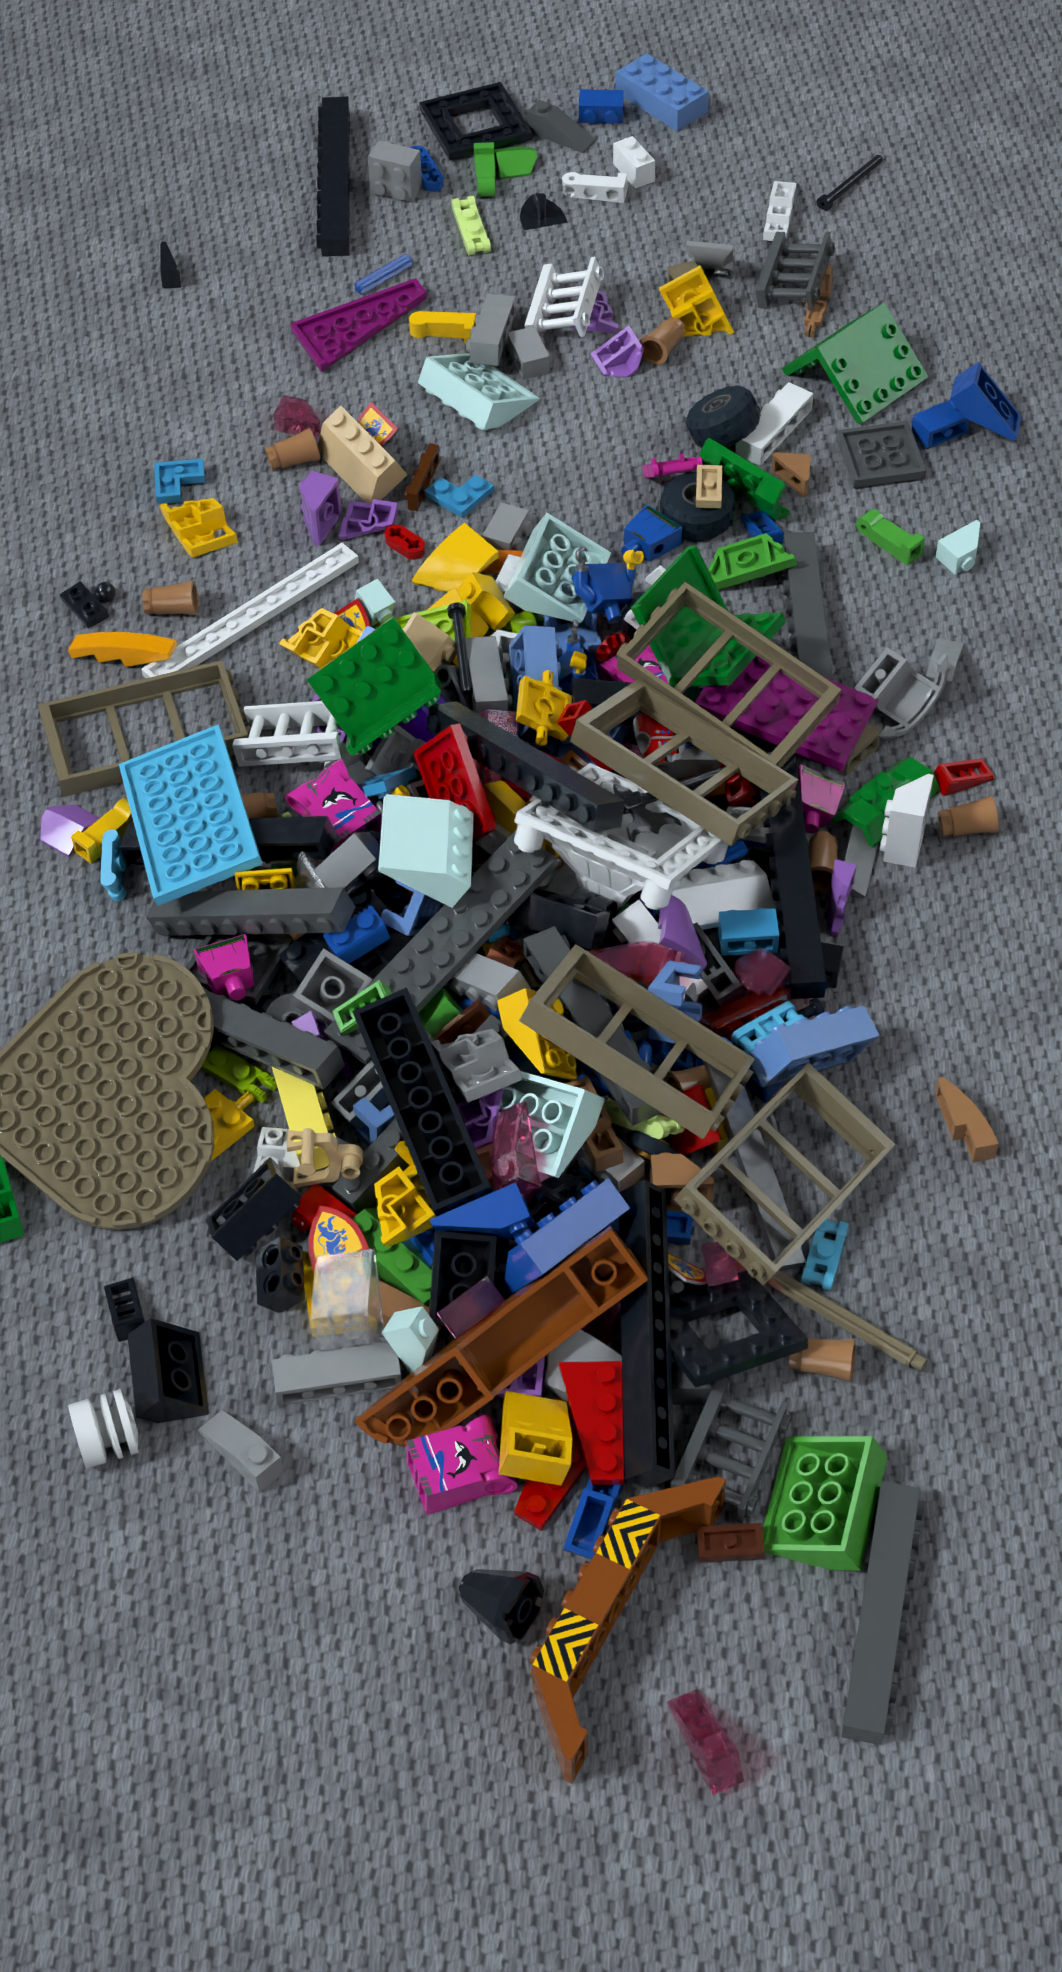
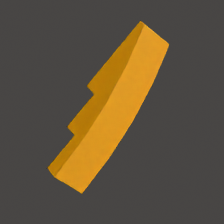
M96 632L76 635L68 648V652L72 658L94 654L98 663L121 659L124 666L128 667L168 660L178 643L175 639L150 634Z

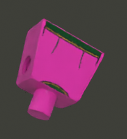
M800 764L797 767L805 829L806 833H816L819 827H824L835 816L845 783Z
M246 934L193 949L198 970L214 994H229L230 999L234 1001L241 1000L246 996L245 989L254 985L251 955Z

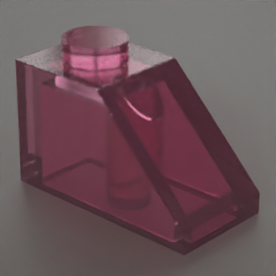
M283 395L273 413L275 431L296 435L310 428L315 440H319L321 433L320 420L307 400Z

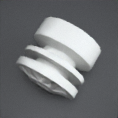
M121 1389L113 1391L117 1404L115 1406L109 1407L105 1394L100 1395L101 1410L98 1411L94 1410L89 1399L68 1405L86 1469L105 1464L107 1461L106 1448L111 1446L118 1459L123 1458L120 1444L124 1442L128 1443L131 1455L139 1453L138 1430L131 1406L123 1396Z

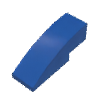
M589 1477L564 1544V1551L588 1559L593 1558L595 1542L600 1534L606 1535L610 1516L617 1506L624 1485H592Z

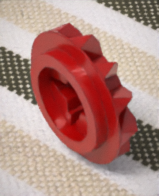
M619 632L606 638L596 652V663L600 665L616 656L620 647L624 643L630 642V637L624 632Z

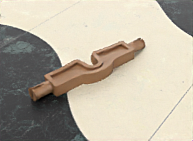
M829 263L828 269H826L820 287V299L816 301L813 310H808L807 298H805L807 312L804 326L807 328L804 335L806 337H809V333L810 337H814L815 330L821 327L823 317L827 311V302L821 300L830 299L833 283V273H831L833 265Z

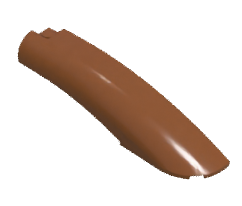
M609 1226L464 1331L354 1419V1422L366 1434L380 1442L404 1445L405 1447L408 1440L453 1428L492 1400L494 1396L557 1346L648 1281L645 1271L612 1226Z

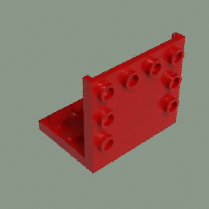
M459 723L450 725L413 753L429 798L450 800L458 805L465 806L469 811L473 812L472 849H476L479 846L475 842L496 830L497 827L495 816L490 810L486 798V790L481 784L477 773L476 760L471 756L467 736ZM486 767L484 784L500 780L505 781L504 777Z

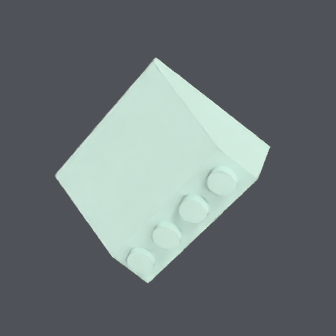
M470 353L426 357L418 383L426 388L427 393L439 397L443 404L459 411L458 414L460 416L470 419L481 430L501 427L540 399L494 366L470 363Z
M546 513L533 529L503 597L525 611L569 621L576 619L578 623H581L588 609L584 601L575 593V585L571 579L575 574V566L579 565L575 557L576 552L580 547L587 548V552L582 551L581 559H585V564H606L611 552L549 513Z
M386 794L383 799L378 871L453 908L471 887L473 812L469 811L465 806L458 805L450 800Z
M520 1071L523 1080L503 1088L493 1145L497 1149L500 1160L559 1178L596 1127L605 1098L585 1089Z

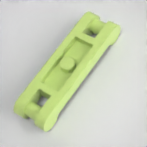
M468 196L464 200H459L458 198L451 199L452 209L468 256L475 255V252L480 251L484 253L491 252L490 240L487 238L475 197Z
M610 1097L607 1101L604 1100L603 1105L613 1124L645 1133L656 1139L665 1138L669 1134H679L685 1130V1127L671 1118L657 1115L632 1126L616 1101Z

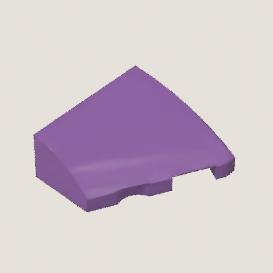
M598 290L590 316L591 323L587 326L586 331L616 333L618 330V323H614L611 318L613 311L607 304L608 299L605 292Z
M373 499L372 504L349 500L346 517H343L339 540L373 533L395 525L398 516V504L396 502Z

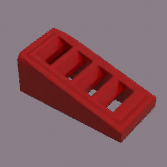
M983 758L938 764L933 773L943 796L992 781L995 778ZM973 768H977L980 774L977 775Z

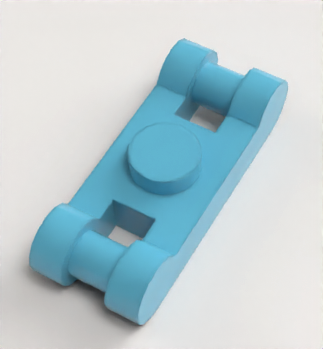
M108 830L102 837L101 884L108 890L112 900L119 902L127 894L122 886V872H125L123 857L125 856L119 848L121 844L120 835L116 830Z
M786 1001L734 1031L731 1035V1040L736 1046H741L745 1053L750 1054L756 1049L755 1044L771 1035L769 1031L772 1028L783 1023L786 1026H790L805 1017L796 1012V1007L790 1001ZM755 1035L757 1039L751 1041L749 1038Z
M826 1218L815 1231L801 1283L808 1286L811 1283L821 1285L822 1289L831 1291L849 1223L840 1221L838 1224L828 1221L829 1218ZM825 1233L836 1235L835 1240L824 1238ZM815 1268L826 1270V1273L823 1274L815 1272L814 1270Z

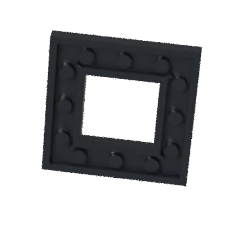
M501 82L419 102V109L449 161L473 155L474 143L494 142V149L532 140V131ZM489 107L500 125L462 135L451 116Z
M747 1270L669 1296L671 1357L695 1388L808 1349V1338L755 1277L753 1278ZM737 1305L759 1332L709 1350L687 1322Z

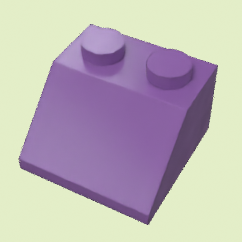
M311 471L307 478L301 481L299 486V493H301L302 498L301 510L314 544L320 546L342 514L339 479Z

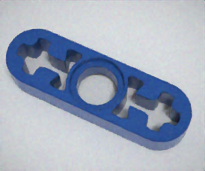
M422 146L410 147L420 150L421 169L429 168V170H421L423 187L430 192L441 190L444 186L443 175L427 150Z

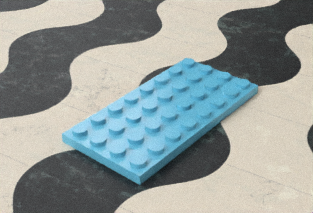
M219 724L119 764L151 892L157 906L199 891L219 881H224L234 876L235 872L248 871L263 864Z

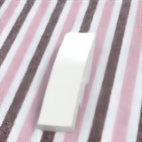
M774 181L763 240L773 241L776 232H785L787 239L797 183Z

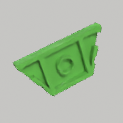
M765 533L718 548L714 555V561L709 565L708 570L717 589L720 590L797 566V562L792 553L790 555L786 553L782 545L774 542L773 538Z

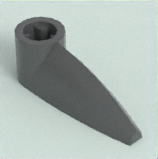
M439 665L434 673L441 681V695L447 703L457 701L473 711L469 695H465L461 691L458 666Z

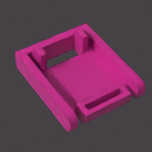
M678 454L679 459L657 462L656 458H652L651 464L642 465L644 477H658L697 470V465H703L702 458H684V454Z

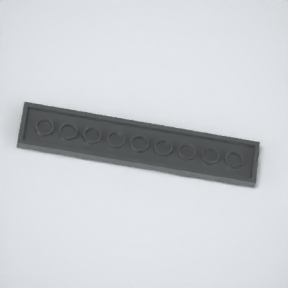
M515 831L471 877V887L453 908L444 905L367 987L381 980L391 989L392 993L407 988L419 1013L559 865L557 857L543 848L532 853L521 851L514 843ZM350 1013L346 1014L347 1020L350 1021L352 1019ZM336 1020L325 1029L324 1033L328 1039L363 1064L367 1065L372 1060L360 1029L343 1035Z

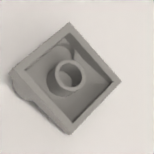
M687 241L688 262L694 260L697 266L701 265L704 273L705 270L714 271L715 275L728 276V273L733 272L736 262V252L733 245Z

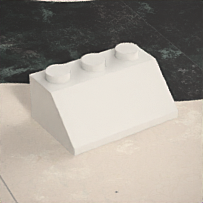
M927 774L897 788L893 800H887L884 816L889 818L885 817L882 834L887 835L882 836L880 851L884 852V862L916 868L926 827L934 775Z

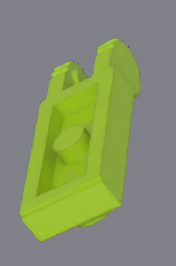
M218 1044L208 1053L200 1068L243 1095L248 1091L255 1100L262 1104L268 1097L255 1084L259 1082L273 1091L278 1088L275 1078L266 1072H262V1070Z

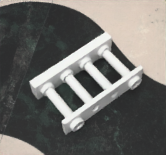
M591 257L587 270L559 274L555 271L553 264L543 265L524 325L525 328L534 326L538 334L543 336L544 332L548 329L576 326L579 336L585 337L587 326L590 325V316L601 280L604 278L603 268L598 265L596 257ZM584 280L582 286L558 289L560 284ZM579 296L578 301L553 304L556 299ZM575 311L573 316L548 320L551 314Z
M322 701L245 706V716L251 729L249 737L234 739L232 745L239 767L339 760L343 757V749L337 732L338 723ZM327 725L325 733H311L313 726ZM301 727L300 734L285 735L287 728ZM276 729L274 736L260 737L262 730Z

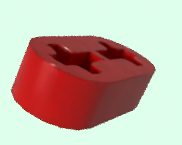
M395 524L385 529L386 544L404 557L416 560L425 555L424 540L404 526Z

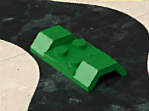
M711 438L705 441L698 457L702 458L703 465H722V479L728 483L734 493L739 491L745 495L750 503L757 504L758 509L776 520L785 518L790 514V510L779 504V500L786 488L785 483Z
M912 757L897 761L885 772L881 771L853 794L831 820L833 822L843 819L848 820L863 831L868 845L874 848L881 842L882 836L887 835L882 834L885 817L889 818L884 816L887 800H893L897 788L927 774L934 775L933 771ZM933 776L930 799L940 791L935 776Z

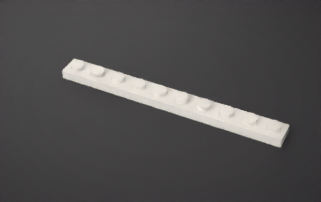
M340 543L178 645L170 659L151 662L141 669L143 677L150 678L199 665L358 564V555L346 545Z

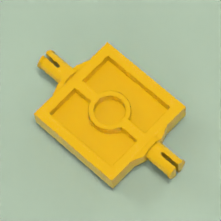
M545 670L542 673V681L525 675L519 684L516 721L537 731L536 743L539 744L540 742V745L547 744L548 735L561 741L568 737V734L559 726L557 721L566 705L572 703V696L553 686L554 673L550 672V670Z
M216 1089L203 1098L209 1108L214 1124L215 1139L211 1161L255 1127L253 1119L243 1112V1109L255 1101L252 1094H249L248 1091L236 1101L227 1099Z

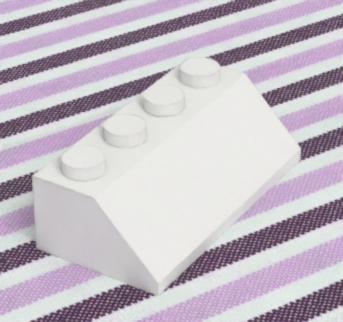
M743 860L740 863L729 865L720 864L705 869H692L675 882L672 895L686 905L693 924L697 922L702 930L718 927L720 911L774 908L767 875L754 860Z

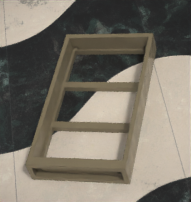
M686 582L679 589L675 588L671 591L667 602L662 607L658 606L653 611L649 622L646 625H640L634 633V638L629 643H624L617 652V669L634 681L641 679L779 768L786 764L839 703L841 694L839 687ZM686 606L724 633L673 688L635 660L679 611ZM733 638L772 666L721 722L684 696L683 693ZM782 672L819 699L776 749L768 755L731 729V726L778 673Z
M220 660L38 704L41 721L63 797L123 782L119 764L130 760L115 709L163 697L176 740L178 741L185 738L171 695L219 684L236 734L225 736L224 740L229 756L235 755L232 746L234 739L248 738L251 729L249 725L245 726L243 723L247 722L243 706L238 707L237 705L240 703L237 688L232 689L231 685H234L231 670H225L223 661ZM106 711L121 762L72 774L58 722Z
M637 679L578 718L570 742L730 846L740 839H746L755 827L760 828L768 817H774L781 807L791 804V797L795 798L796 796L794 789L798 782L797 778L641 679ZM639 710L677 734V736L644 759L605 735V733ZM687 741L726 765L724 769L693 791L653 766ZM736 773L769 793L767 797L738 819H735L703 798Z
M577 944L574 945L532 997L519 1020L702 1139H704L710 1129L716 1132L754 1073L749 1068L755 1058ZM574 978L621 1007L598 1038L551 1009V1006ZM629 1013L676 1042L654 1075L607 1045V1042ZM684 1048L732 1078L711 1111L663 1081Z
M808 1062L673 1200L682 1207L681 1209L686 1214H689L702 1226L703 1230L712 1236L731 1257L735 1258L753 1278L755 1277L764 1285L896 1144ZM793 1091L867 1160L840 1190L766 1121ZM756 1129L831 1198L804 1229L800 1228L728 1159ZM718 1167L794 1238L773 1262L697 1190Z

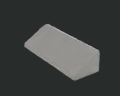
M854 824L844 862L857 865L855 882L850 896L865 898L878 844L874 848L869 846L863 831Z

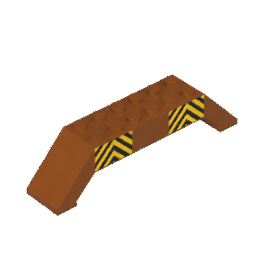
M717 1476L627 1498L621 1509L616 1507L608 1522L609 1530L606 1535L600 1534L595 1542L593 1558L590 1563L585 1561L579 1570L577 1586L574 1590L570 1588L565 1594L561 1607H563L561 1614L558 1618L554 1616L549 1622L545 1633L547 1635L545 1642L542 1646L538 1644L533 1650L529 1663L532 1664L530 1676L532 1677L533 1691L565 1781L573 1783L588 1756V1730L580 1727L573 1703L575 1694L659 1544L697 1532V1527L714 1526L724 1508L726 1479Z

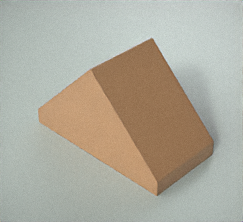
M783 452L772 454L771 471L802 497L808 495L811 454Z

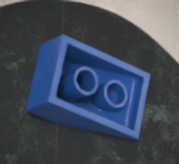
M976 363L955 377L950 396L952 407L957 412L960 411L965 418L1012 441L1016 440L1022 416L981 363Z
M516 1182L430 1219L436 1231L497 1236V1239L502 1240L516 1239L528 1229L533 1230L537 1228Z

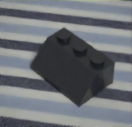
M269 1157L206 1219L211 1238L236 1261L242 1256H249L257 1247L256 1242L264 1234L266 1236L270 1235L277 1228L278 1221L286 1213L289 1215L298 1208L302 1198L298 1187L279 1165Z
M435 1231L429 1316L436 1326L455 1330H467L492 1311L497 1236Z
M149 1318L129 1333L128 1345L136 1417L155 1423H163L208 1415L209 1409L199 1332Z

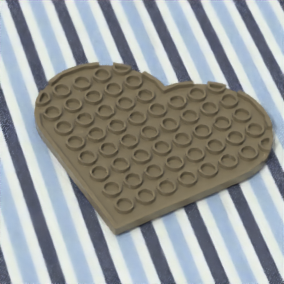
M138 952L115 955L114 959L101 964L97 961L84 968L69 980L0 1051V1156L65 1212L85 1224L103 1229L120 1230L153 1223L180 1207L198 1188L209 1168L214 1150V1124L206 1102L190 1081L197 1074L208 1055L213 1038L214 1020L208 996L197 978L180 963L158 954L150 956L139 955Z

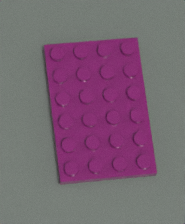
M756 655L731 685L705 686L695 703L722 722L772 665ZM779 672L731 727L779 745L819 698L782 672ZM826 678L841 689L839 703L795 753L843 771L875 711L879 699H874L866 693Z

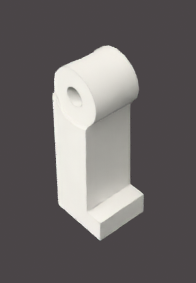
M569 172L562 177L564 195L568 193L573 198L624 203L628 190L627 173H618L617 177L580 175L576 172Z

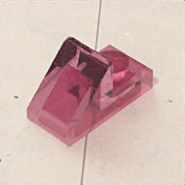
M718 1242L702 1245L701 1249L706 1266L705 1275L708 1287L739 1280L740 1268L735 1258L731 1257Z

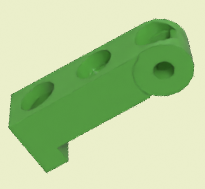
M494 142L474 143L478 198L484 196L495 197Z
M871 509L857 519L856 527L860 533L907 566L923 554L925 537L919 533L912 536L885 519L878 510Z

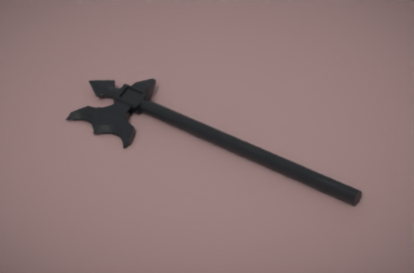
M725 767L680 781V783L689 789H694ZM613 785L614 794L625 800L623 814L630 813L633 817V822L626 828L630 841L635 842L636 836L642 832L659 834L660 828L665 824L682 826L678 818L667 812L656 813L645 808L646 804L659 800L648 792L640 794L639 791L632 792L624 786Z

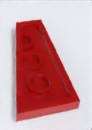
M622 1361L558 1362L591 1484L624 1485Z
M568 1403L567 1408L572 1433L571 1466L562 1485L526 1479L514 1510L515 1516L540 1531L543 1530L587 1468L571 1407Z

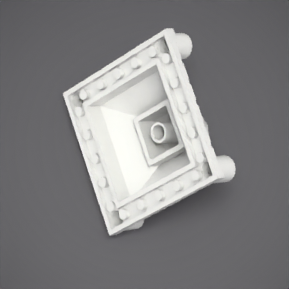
M591 763L577 771V773L613 794L614 784L629 788L632 792L647 793V791L632 781ZM537 798L519 810L514 821L518 824L514 843L521 851L532 853L535 850L541 849L544 839L552 843V848L575 872L579 887L594 892L596 897L602 895L616 901L617 911L641 890V900L648 908L659 910L668 906L675 882L701 861L708 864H717V862L723 861L728 848L727 843L661 800L646 804L645 808L656 813L667 812L678 818L682 826L665 824L660 828L659 834L642 832L636 836L635 842L628 839L626 831L627 826L633 822V817L630 813L623 814L621 828L592 832Z

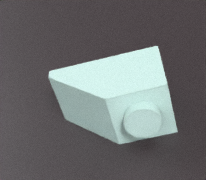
M978 520L938 540L936 558L955 575L962 571H969L975 564L980 522Z
M378 579L356 590L355 599L359 598L371 626L379 622L384 623L392 617L395 601Z
M421 1306L394 1312L382 1334L411 1374L432 1357L439 1329L424 1307Z

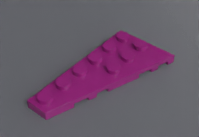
M414 278L290 323L291 332L318 369L323 372L426 300V290Z

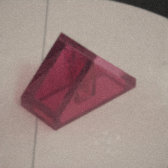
M485 1276L440 1310L437 1315L452 1335L457 1338L502 1304L505 1299L488 1276Z

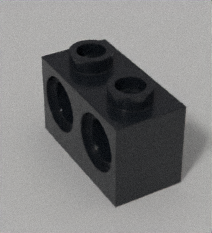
M278 1237L256 1250L257 1304L274 1312L281 1313L305 1300L302 1246L283 1237Z

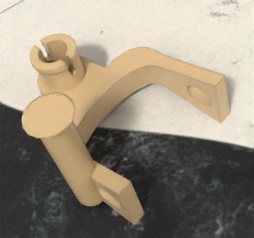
M305 1128L303 1132L288 1130L287 1152L302 1149L301 1165L294 1167L293 1183L298 1188L335 1182L339 1179L340 1170L341 1175L347 1179H354L360 1175L359 1167L363 1163V1150L361 1147L355 1144L338 1145L336 1138L331 1133H315L310 1128ZM295 1139H301L300 1142H292ZM319 1146L326 1151L330 1162L327 1169L316 1170L313 1166L314 1147ZM299 1176H308L303 1179L298 1178Z

